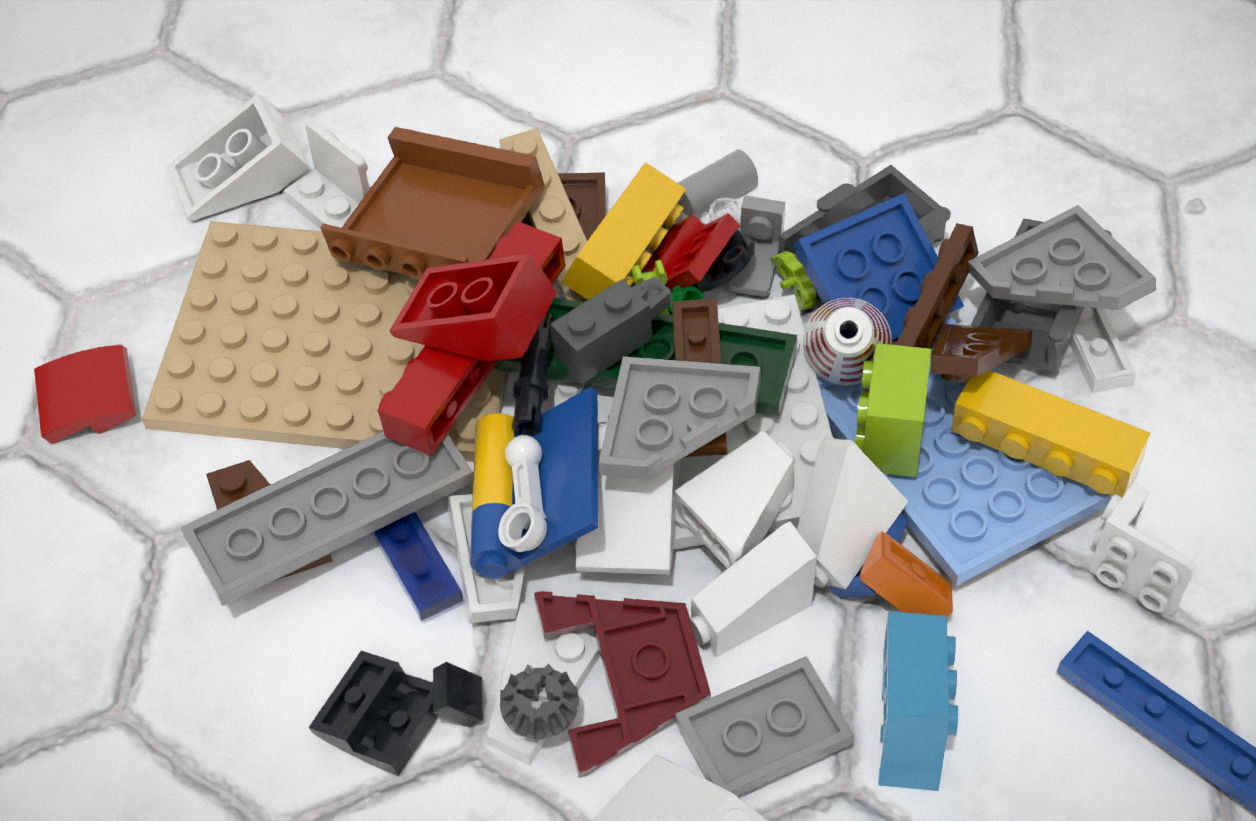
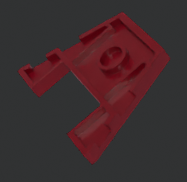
M546 591L534 593V601L544 639L591 628L594 630L617 717L568 730L578 777L588 775L675 721L676 713L710 699L711 692L686 603L624 598V601L595 599L594 595L577 594L576 597L554 596L553 592Z

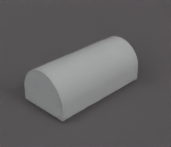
M737 149L679 181L678 184L686 188V191L678 204L684 207L683 212L688 217L694 214L698 219H701L758 186V173L753 161L744 151Z

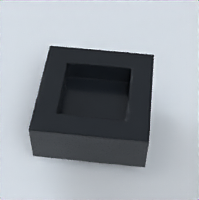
M449 662L433 668V713L467 727L483 721L482 677Z

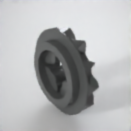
M549 663L544 668H533L528 664L525 670L516 676L510 674L507 685L503 690H500V711L503 720L511 730L526 738L546 739L556 736L571 725L578 712L579 696L577 686H574L566 671L561 673L554 670ZM541 687H545L547 699L551 702H542L540 708H537L536 715H533L531 699L527 698V696L535 697L538 690H541Z

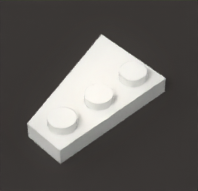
M472 494L449 496L448 510L469 623L516 618L525 565L497 579L483 577L471 568Z
M521 602L486 735L488 745L530 766L548 738L530 739L511 730L501 715L500 690H503L507 685L510 674L516 676L523 672L528 664L533 668H544L548 663L554 670L561 673L566 671L574 686H577V690H579L600 657L596 638L578 631L544 639L537 609ZM541 687V690H538L535 697L527 696V698L531 699L533 715H536L537 708H540L542 702H551L547 699L545 687Z

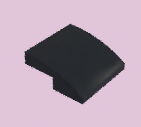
M361 650L308 728L313 734L338 749L370 765L399 776L438 716V714L433 713V682L406 674L399 662Z

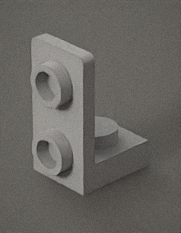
M744 195L741 206L740 232L742 235L749 236L754 241L755 252L748 265L737 276L727 282V290L761 297L768 295L775 269V264L770 258L778 254L779 235L784 232L786 202Z

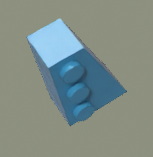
M888 611L883 650V725L880 728V743H883L878 777L879 786L939 791L947 735L956 736L958 728V705L949 704V700H955L957 670L948 669V666H954L956 637L947 636V616Z

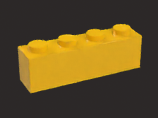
M645 162L580 250L561 283L587 300L621 279L631 287L634 280L629 274L633 266L639 265L640 270H643L652 254L646 251L647 248L654 252L656 251L668 232L662 226L665 224L671 228L683 211L684 207L679 205L678 202L686 188Z
M991 370L978 377H970L955 403L951 428L952 432L962 435L967 440L980 442L1000 450L1012 458L1022 459L1047 469L1054 475L1064 476L1087 485L1101 494H1109L1111 496L1116 494L1122 498L1129 489L1144 459L1151 434L1148 431Z

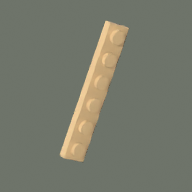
M538 128L499 139L500 149L537 157L545 187L528 211L529 218L534 228L562 237L566 267L556 281L563 298L582 302L588 301L561 283L587 240Z

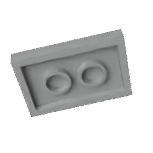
M807 656L675 714V723L706 780L732 792L737 797L853 744L854 734Z

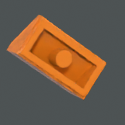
M881 531L876 536L861 569V581L901 612L948 617L953 612L952 584L886 532Z

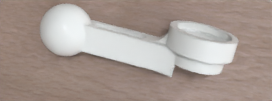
M520 435L514 437L507 444L505 450L506 461L512 468L516 503L508 508L502 516L498 535L503 545L514 551L524 552L535 549L543 541L547 530L544 518L547 519L543 511L538 469L542 459V448L533 437ZM529 527L525 536L521 538L523 528L527 530Z

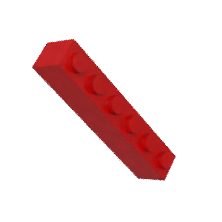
M516 221L507 235H503L498 240L495 251L489 258L494 259L531 253L552 285L566 267L562 237ZM425 345L418 356L407 363L403 376L392 391L386 392L380 401L378 414L385 437L432 456L499 360L484 361Z

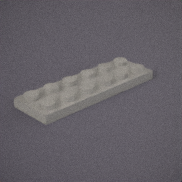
M384 431L182 526L181 530L221 605L224 606L472 484L473 471L448 434L433 455L430 456L385 437Z

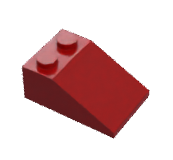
M531 253L426 268L389 332L395 338L484 361L521 358L528 350L530 342L541 321L545 318L547 310L557 292Z

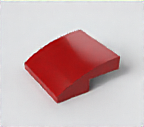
M729 213L706 225L692 214L668 229L666 236L656 251H652V256L641 273L654 271L656 268L655 261L661 260L668 278L665 286L669 290L677 285L683 288L696 284L702 280L740 224Z
M122 344L75 352L34 368L41 437L51 444L88 426L100 434L136 416L127 348Z

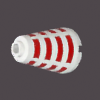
M838 298L822 305L810 317L803 336L804 353L811 368L822 379L839 386L862 384L864 361L874 360L876 343L890 345L892 343L891 330L884 315L872 304L857 298ZM850 329L855 331L857 335L854 338L846 339L840 334V331Z

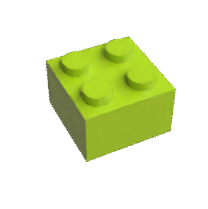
M876 343L874 360L864 361L861 388L867 389H862V394L859 397L857 424L860 425H857L855 444L884 474L917 477L931 349Z

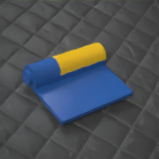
M592 386L544 412L541 418L540 433L531 436L539 442L542 448V459L538 469L543 511L547 519L544 518L547 530L540 545L530 551H514L503 545L498 535L502 516L508 508L516 503L512 468L506 461L505 450L507 444L514 437L521 435L523 423H521L520 431L515 433L511 426L514 417L507 414H488L477 421L475 427L470 565L471 568L483 577L490 579L501 578L507 573L598 528V391ZM529 527L527 530L523 528L521 538L525 536Z

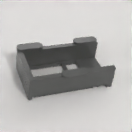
M889 165L856 187L845 183L818 199V211L779 235L778 254L785 251L791 252L802 264L793 247L797 240L905 193L931 244L936 240L940 242L944 239L946 222L950 219L951 212L948 208L940 206L894 166ZM816 291V295H817L816 298H818V299L821 301V299H820V297H819V295H818V293H817V291Z
M1023 218L1014 238L1044 222ZM986 293L971 326L1033 330L1031 348L1007 361L1058 372L1061 358L1084 307L1063 305L1056 312L1025 306L1021 302L1010 303L1011 300L995 299ZM1007 310H1011L1014 314L1026 313L1055 319L1049 332L1001 322Z

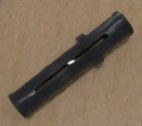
M551 314L546 316V323L544 325V319L541 321L528 350L521 359L519 379L513 385V396L516 399L511 426L512 430L518 433L521 423H523L521 435L535 436L541 431L543 403L549 397V385L546 383L552 336L550 324L554 322Z

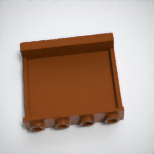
M394 127L387 137L394 157L342 227L323 223L320 229L332 257L340 261H351L371 266L377 270L392 271L407 275L413 279H420L426 268L489 259L495 251L498 240L503 235L508 234L516 221L522 222L545 185L537 157L534 155Z

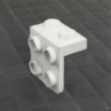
M1133 482L1123 498L1115 494L1108 503L1101 517L1104 522L1092 542L1097 547L1088 571L1096 575L1107 586L1119 588L1139 599L1146 608L1155 612H1162L1167 616H1173L1181 604L1197 566L1191 559L1136 529L1150 491Z

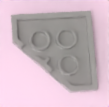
M1079 205L968 261L969 274L995 299L1120 310L1156 291V277Z
M623 356L599 458L600 475L648 479L755 415L761 382V367Z

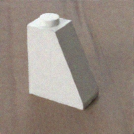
M763 430L675 490L678 516L727 569L761 543L794 486L793 464L795 460L791 451L781 441L775 442Z
M824 438L820 444L797 531L817 555L814 585L820 588L829 585L846 589L865 563L876 536L881 531L884 533L888 531L908 503V500L852 440Z
M790 521L779 527L691 598L690 621L695 639L700 645L706 643L715 657L812 606L817 555Z

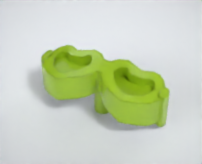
M785 251L772 256L770 260L774 262L781 276L786 279L780 282L782 290L794 286L795 297L800 311L802 312L817 305L816 290L809 276L806 275L803 265L796 259L795 255Z

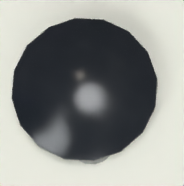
M737 228L702 280L691 286L698 288L703 293L726 284L737 276L750 262L755 252L754 241L749 236L742 235Z

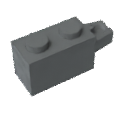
M657 277L650 278L633 287H630L621 279L550 324L555 358L581 384H584L621 360L623 356L626 357L653 339L651 321L672 304L671 291Z

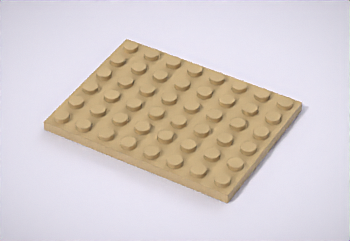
M210 221L142 416L145 428L340 449L349 448L382 432L383 427L378 414L380 401L384 394L392 391L401 379L407 363L411 359L416 358L425 346L395 338L389 332L420 279H413L407 275L392 271L377 270L371 266L351 261H340L332 257L322 231ZM493 369L447 433L465 461L474 462L475 427L477 421L485 415L501 413L509 371Z

